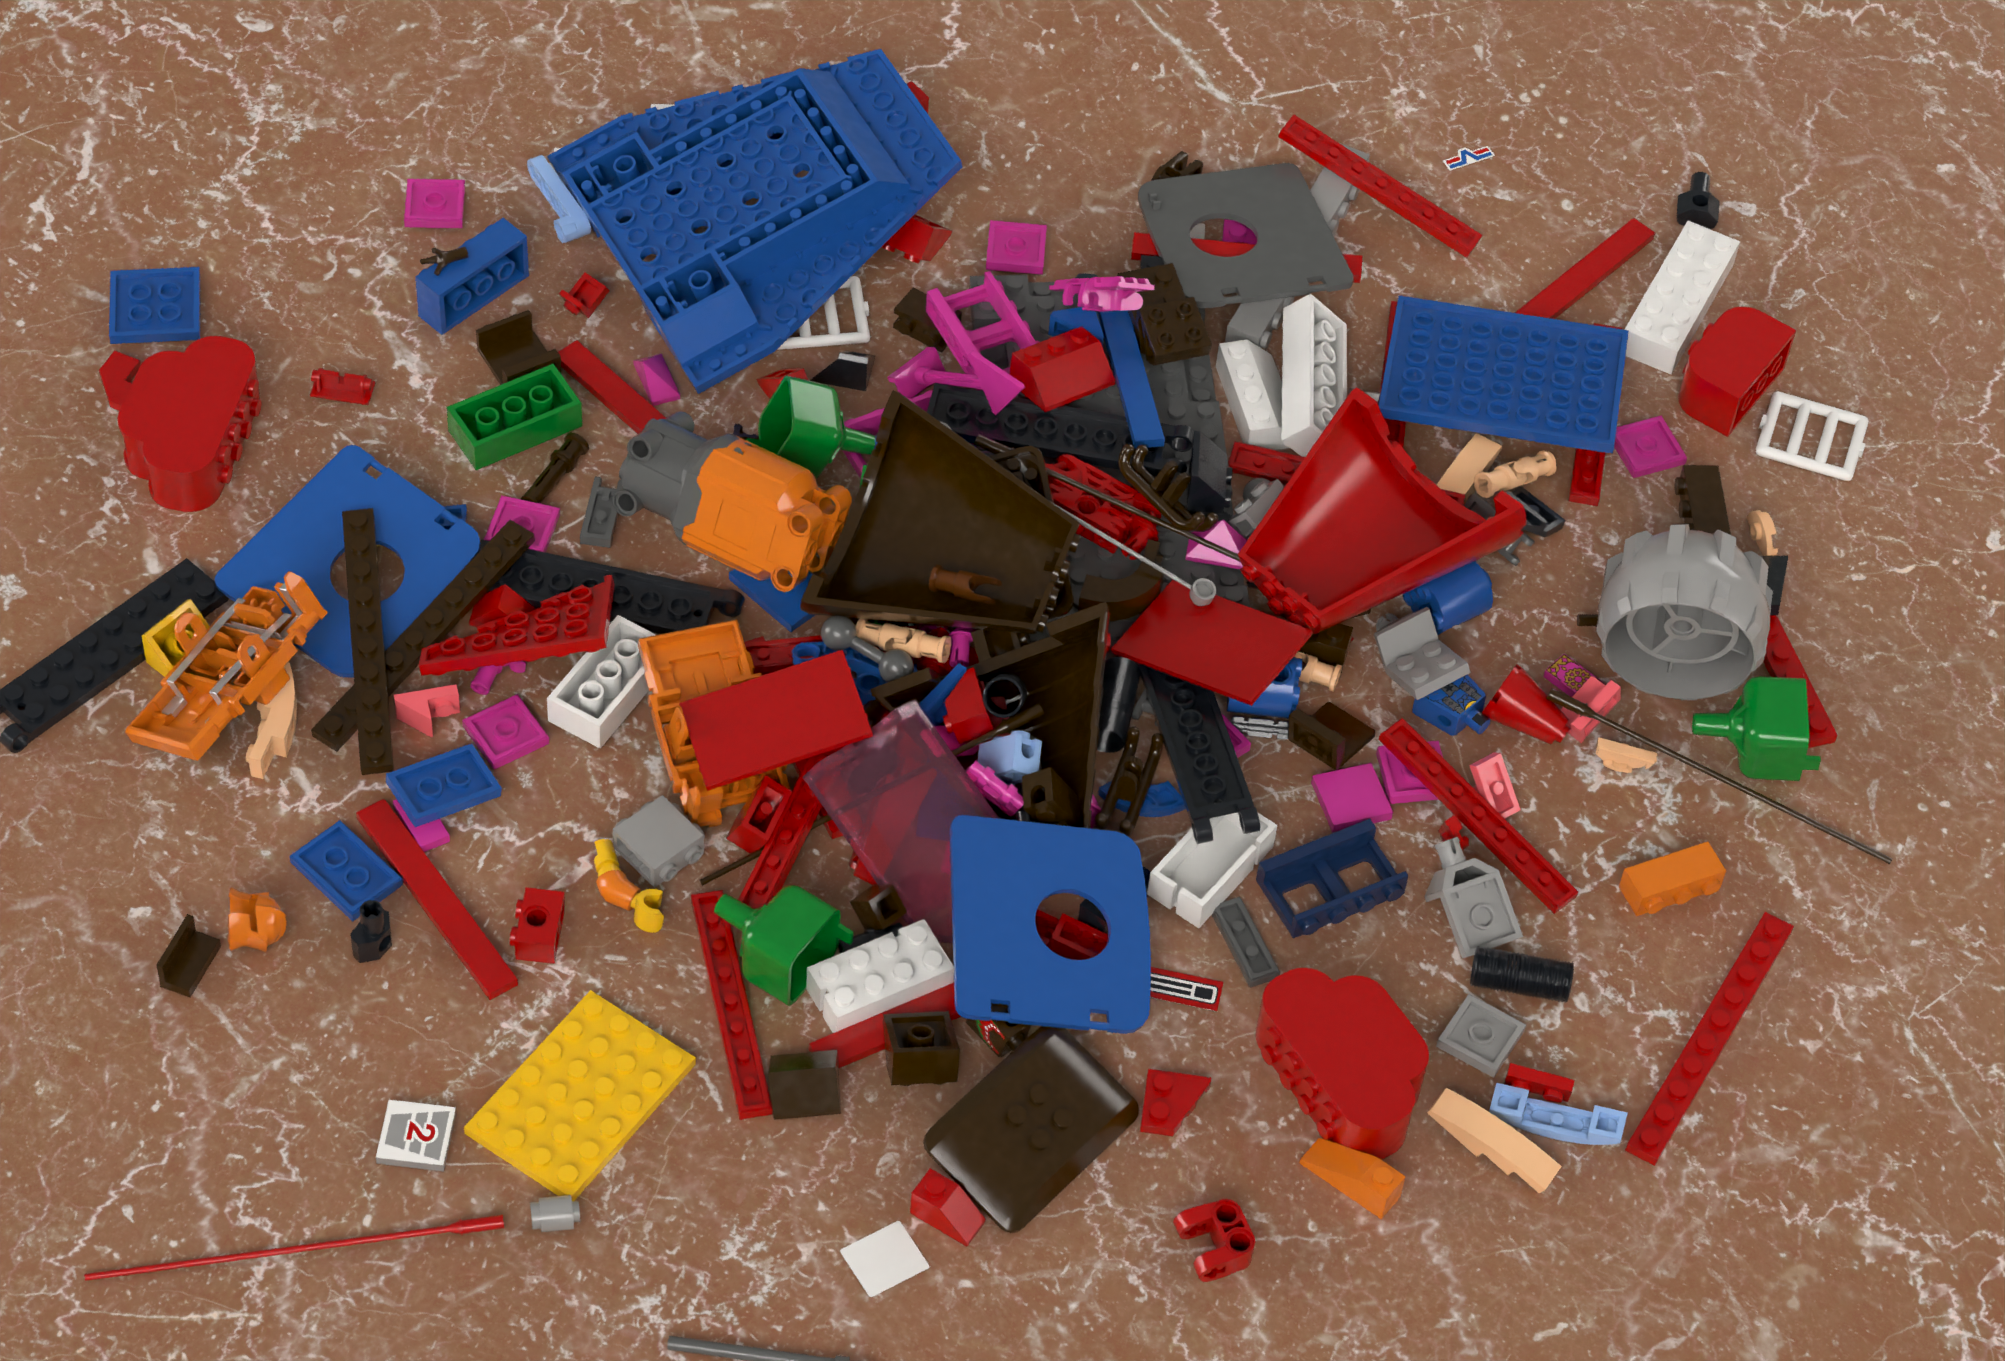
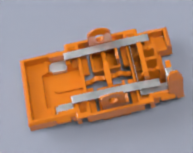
M288 571L283 577L285 583L277 582L274 586L276 591L253 586L242 599L238 598L226 612H222L208 629H206L196 614L188 612L181 615L175 624L174 634L186 654L161 680L160 684L163 688L126 728L125 733L129 739L136 744L198 761L218 739L219 733L233 718H236L238 715L242 716L245 712L241 703L249 706L254 701L264 705L269 704L290 680V676L284 666L298 652L293 644L303 646L306 643V634L319 619L322 620L328 613L315 597L305 580L297 574ZM285 604L292 612L291 614L282 612V608L285 606ZM188 624L194 630L192 638H189L185 631ZM239 672H241L239 676L233 681L234 685L229 684L235 678V676Z

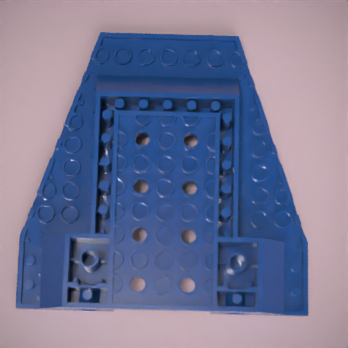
M882 49L847 57L848 61L830 65L829 62L819 64V68L815 70L799 68L792 72L761 79L760 84L744 88L743 84L732 87V91L720 94L719 91H714L674 102L675 106L657 110V107L645 109L646 113L636 116H633L632 113L621 115L547 156L561 181L586 214L598 238L602 237L635 288L648 317L698 394L775 352L963 167L961 159ZM800 171H809L804 177H796ZM749 199H759L754 205H745ZM701 226L708 227L703 233H694ZM648 255H657L652 261H643Z

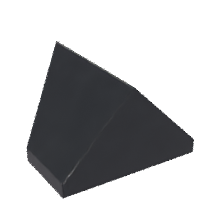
M848 350L840 352L836 361L809 381L866 391L875 355Z

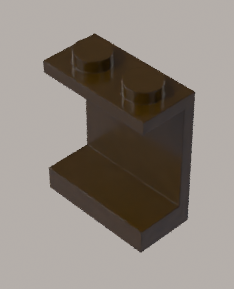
M530 310L514 314L498 322L476 329L477 350L500 385L551 364H554L561 373V356L556 349L547 352L532 330V313Z

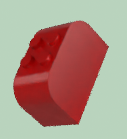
M1734 307L1725 311L1714 324L1710 322L1707 325L1701 340L1696 339L1689 348V359L1682 372L1684 376L1678 394V401L1683 411L1695 420L1728 437L1785 369L1796 330L1755 308Z

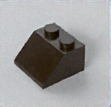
M949 1011L883 1014L886 1067L891 1085L911 1086L913 1084L931 1083L940 1085L957 1082L960 1048Z

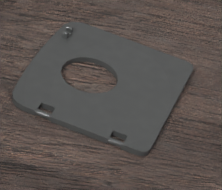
M1281 163L1158 179L1146 182L1138 191L1140 209L1159 257L1162 258L1164 264H1174L1186 298L1194 297L1197 306L1200 308H1215L1240 302L1244 304L1309 295L1310 293L1320 291L1349 289L1353 284V274L1302 173L1294 164ZM1230 219L1250 228L1256 235L1257 243L1252 250L1245 254L1221 257L1199 249L1192 242L1190 232L1193 227L1206 220ZM1322 281L1323 283L1318 285H1309V283ZM1237 293V296H1223L1224 294Z

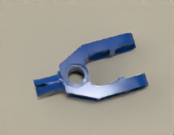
M824 642L800 643L792 650L793 664L797 665L836 652V650L828 648ZM851 647L843 650L848 666L851 668V671L856 672V678L853 680L862 705L870 700H876L872 696L870 689L888 683L879 673V664ZM802 656H813L808 659L800 658ZM914 664L913 673L917 672V664Z

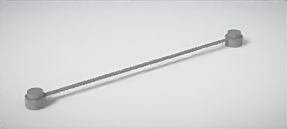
M941 422V423L944 424L946 427H948L949 429H951L946 423ZM1059 507L1082 526L1190 589L1189 595L1194 604L1206 606L1212 602L1216 594V586L1209 579L1200 578L1191 585Z

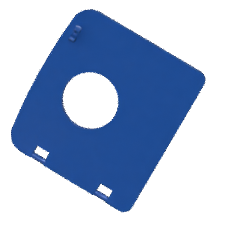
M356 445L344 447L215 575L217 589L234 602L238 598L242 599L253 586L276 591L274 586L277 582L285 583L283 577L288 571L302 577L328 613L322 620L319 619L306 634V643L303 646L293 645L331 673L346 678L354 677L349 602L336 592L331 583L332 568L336 560L345 552L342 511L373 508L377 545L387 547L395 552L402 560L405 568L404 578L400 587L393 595L381 601L385 651L480 552L481 546L478 532L461 518L459 519L444 506L389 467L387 468L379 463L372 455ZM370 466L382 473L377 479L365 472ZM442 516L454 524L449 530L437 523ZM285 604V606L282 608V612L291 614L292 612Z
M970 815L955 817L950 824L949 830L954 996L957 1013L963 1018L973 1020H998L1015 1024L1078 1030L1093 1029L1120 1034L1133 1033L1141 1029L1149 1017L1151 950L1145 878L1140 850L1135 842L1127 835L1116 831ZM1059 893L1076 894L1092 902L1101 911L1108 926V941L1105 949L1097 956L1086 960L1067 959L1054 953L1044 944L1036 928L1035 916L1039 904L1046 898ZM991 1003L1008 1005V1013L992 1012ZM1090 1013L1106 1014L1107 1022L1090 1021Z

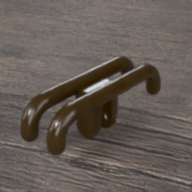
M1125 444L1118 459L1121 474L1172 525L1185 532H1205L1217 523L1218 515L1211 512L1206 517L1202 512H1196L1193 515L1178 501L1191 478L1187 473L1182 472L1169 486L1179 467L1175 461L1167 462L1155 478L1144 467V458L1148 453L1147 446L1141 444L1136 448L1135 452L1133 445ZM1132 454H1133V457H1132V467H1131V465H1130V458H1131V456H1132Z
M1130 727L1128 729L1124 750L1100 813L1095 816V826L1097 829L1105 830L1108 827L1118 799H1122L1131 803L1125 819L1120 822L1119 832L1127 836L1133 833L1163 749L1162 734L1156 733L1152 736L1150 750L1143 768L1141 759L1135 757L1140 731L1137 727Z

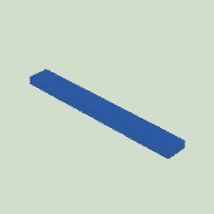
M1128 310L1097 312L1134 449L1141 444L1147 446V448L1164 446L1165 438Z

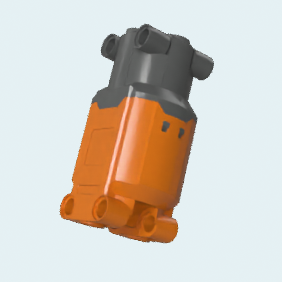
M682 411L676 412L666 419L656 420L653 418L649 420L642 432L629 440L627 444L628 454L619 471V478L621 479L623 489L618 491L613 497L614 508L620 515L632 516L645 508L671 521L678 540L684 545L759 581L771 578L774 587L782 592H788L805 581L809 571L817 572L827 565L846 523L852 503L851 494L844 486L834 485L825 491L818 487L815 476L809 469L734 434H726L710 440L694 434L695 424L692 417ZM830 498L834 501L835 506L831 503Z

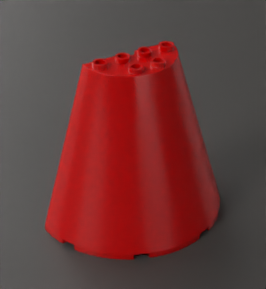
M1358 387L1350 392L1238 553V557L1243 565L1240 568L1241 573L1249 582H1254L1262 594L1269 600L1267 604L1272 612L1277 616L1283 614L1289 622L1311 629L1313 634L1324 631L1513 544L1524 534L1521 529L1526 526L1524 505L1503 490L1493 498L1495 516L1489 517L1486 520L1476 512L1455 501L1433 481L1416 470V463L1396 440L1393 442L1388 440L1387 436L1390 434L1389 426L1380 411L1377 401Z

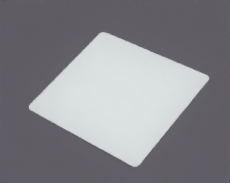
M896 1221L840 1250V1253L869 1297H873L930 1267L900 1221Z

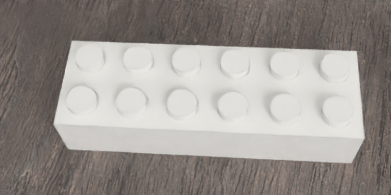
M1687 221L1624 329L1629 330L1626 348L1627 357L1672 375L1733 267L1740 241Z
M1311 293L1283 308L1281 439L1287 447H1290L1302 457H1306L1347 398V324Z

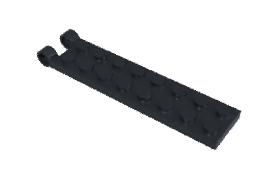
M939 383L934 385L927 410L928 414L939 422L946 423L953 432L969 443L974 444L978 434H981L1010 448L1016 449L1024 446H1033L1038 448L1042 455L1058 459L1063 454H1069L1090 465L1120 470L1118 465L1119 454L1125 444L1133 445L1125 416L1068 406H1060L1044 412L1031 400L1015 397L1000 413L994 415L984 391ZM1160 423L1165 438L1164 446L1148 448V453L1144 458V467L1152 476H1157L1167 462L1175 461L1179 467L1170 483L1171 485L1182 472L1186 473L1187 465L1184 461L1177 458H1162L1165 443L1169 444L1176 451H1189L1193 445L1194 431L1186 425L1175 426ZM1132 454V456H1131V458H1130V465H1131V467H1132V457H1133V454Z
M481 539L480 551L489 541ZM527 549L488 591L490 592L506 584L532 606L540 608V601L569 592L581 585L589 588L605 582L603 576L612 575L615 586L610 624L619 615L657 634L711 625L709 621L714 608H718L726 616L736 617L740 615L745 602L744 596L733 589L723 590Z
M186 558L0 689V714L5 713L15 722L4 729L0 736V742L12 753L22 751L32 740L146 660L141 635L186 600L191 599L205 618L226 603L229 598L217 589L214 580Z
M1136 662L1140 667V676L1160 734L1163 736V743L1192 825L1196 844L1213 841L1210 818L1238 813L1243 834L1260 831L1257 809L1254 806L1214 692Z

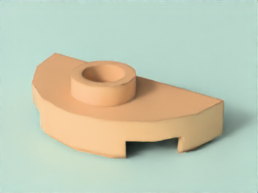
M1761 510L1749 512L1746 518L1750 525V535L1754 541L1756 540L1762 556H1777L1778 548H1773L1771 536L1776 534V529L1770 515L1767 512H1761Z
M1598 737L1596 755L1603 760L1605 767L1614 771L1632 773V768L1645 766V769H1648L1657 762L1656 752Z

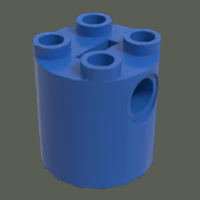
M1474 561L1404 593L1403 599L1411 607L1412 612L1425 607L1429 608L1437 635H1440L1453 626L1461 625L1492 608V582L1488 573Z
M1293 657L1252 706L1227 697V712L1289 719V715L1296 709L1299 702L1300 686H1298L1301 676L1302 659Z

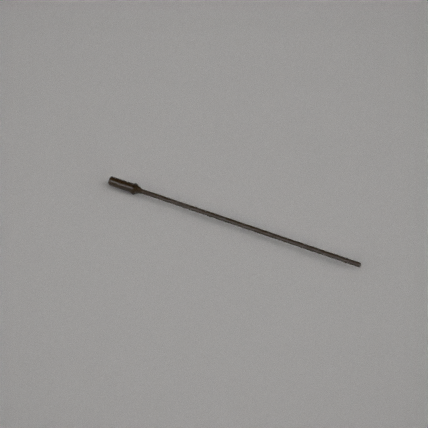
M978 434L974 443L975 446L993 454L1014 449L981 434ZM1046 468L1047 474L1051 477L1241 562L1238 554L1190 532L1181 531L1166 521Z
M1551 688L1546 698L1580 715V717L1594 718L1888 864L1892 861V858L1596 713L1587 705L1588 703L1584 704L1554 688Z
M1037 703L1006 720L1003 719L1002 723L994 730L814 821L811 830L998 734H1010L1011 731L1044 715L1041 706ZM763 848L700 879L701 885L703 886L758 858Z

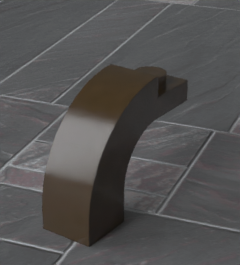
M1148 539L1143 557L1162 567L1164 556L1159 555L1160 542ZM1143 561L1137 571L1121 579H1105L1086 574L1079 597L1078 612L1106 602L1111 613L1110 621H1118L1136 616L1146 610L1161 593L1164 574Z

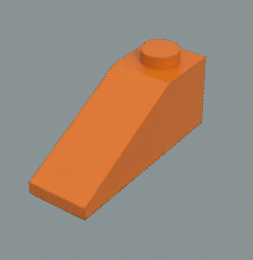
M1318 1138L1299 1161V1164L1380 1219L1387 1214L1401 1197L1406 1178L1405 1175L1378 1157L1322 1138Z

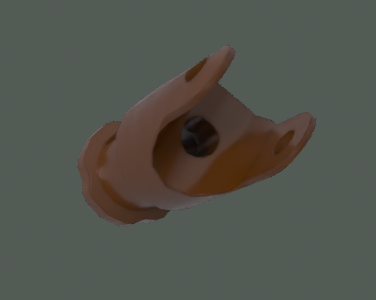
M938 564L933 567L929 578V590L931 592L941 590L953 593L957 598L991 605L996 603L994 599L974 593L975 590L982 584L1002 585V582L996 578L965 570H960L959 572L943 569L942 565Z

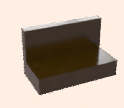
M186 915L156 965L160 987L191 998L221 947L220 939L196 931L192 915Z

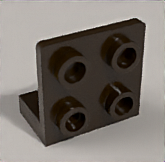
M1327 702L1313 715H1307L1298 708L1289 715L1288 740L1336 771L1375 737L1374 729L1331 702Z

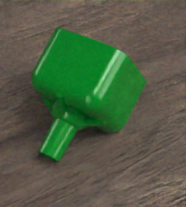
M791 376L783 378L762 411L758 424L759 440L746 439L759 447L809 469L814 474L815 479L822 474L827 464L833 461L840 450L870 455L875 446V436L873 434L845 427L843 412L840 411L839 397L834 388L826 384Z
M1752 677L1746 682L1742 695L1728 713H1693L1692 734L1726 737L1738 750L1739 769L1747 778L1800 781L1802 770H1819L1821 756L1806 755L1809 744V720L1805 678Z
M796 885L785 886L779 890L767 905H763L761 908L754 909L734 897L724 894L718 900L714 909L715 914L742 931L740 956L742 957L744 977L753 985L788 1006L793 1005L806 990L807 967L833 957L838 949L839 939L849 945L853 942V931L840 923V910Z

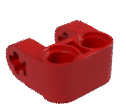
M1221 1199L1184 1210L1174 1218L1173 1224L1181 1239H1191L1209 1233L1216 1249L1198 1256L1193 1262V1267L1200 1281L1209 1282L1244 1270L1251 1264L1255 1237L1241 1207L1235 1201ZM1219 1219H1227L1231 1222L1225 1223L1220 1221ZM1232 1247H1240L1244 1249V1251H1237Z

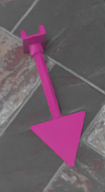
M927 347L887 377L889 382L895 383L898 392L908 399L913 398L933 383L982 389L994 415L1000 413L1025 388L1023 383L974 350L968 356L977 375L946 372L936 348Z

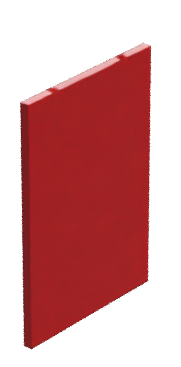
M1172 580L1114 644L1111 651L1116 655L1252 706L1313 633L1311 629L1218 595L1214 596L1210 604L1198 606L1190 598V589Z
M843 650L679 703L699 764V772L702 774L707 791L873 737L867 719L868 715L864 711L851 674V668L848 666Z

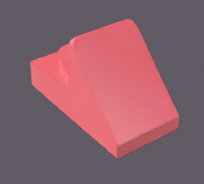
M456 684L394 695L396 718L430 737H433L431 718L447 717L451 714L460 713L459 693Z
M1494 752L1469 765L1476 786L1473 788L1503 818H1507L1521 810L1501 753Z

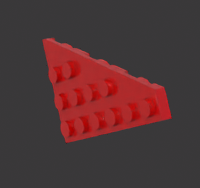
M603 576L605 582L589 588L581 585L569 592L540 601L541 607L525 613L518 610L506 617L477 627V633L465 638H459L455 635L443 642L422 648L419 660L421 676L430 674L438 676L457 670L471 671L478 667L490 665L503 666L517 661L532 662L539 658L550 656L564 657L570 653L584 651L592 653L607 648L615 586L613 576Z

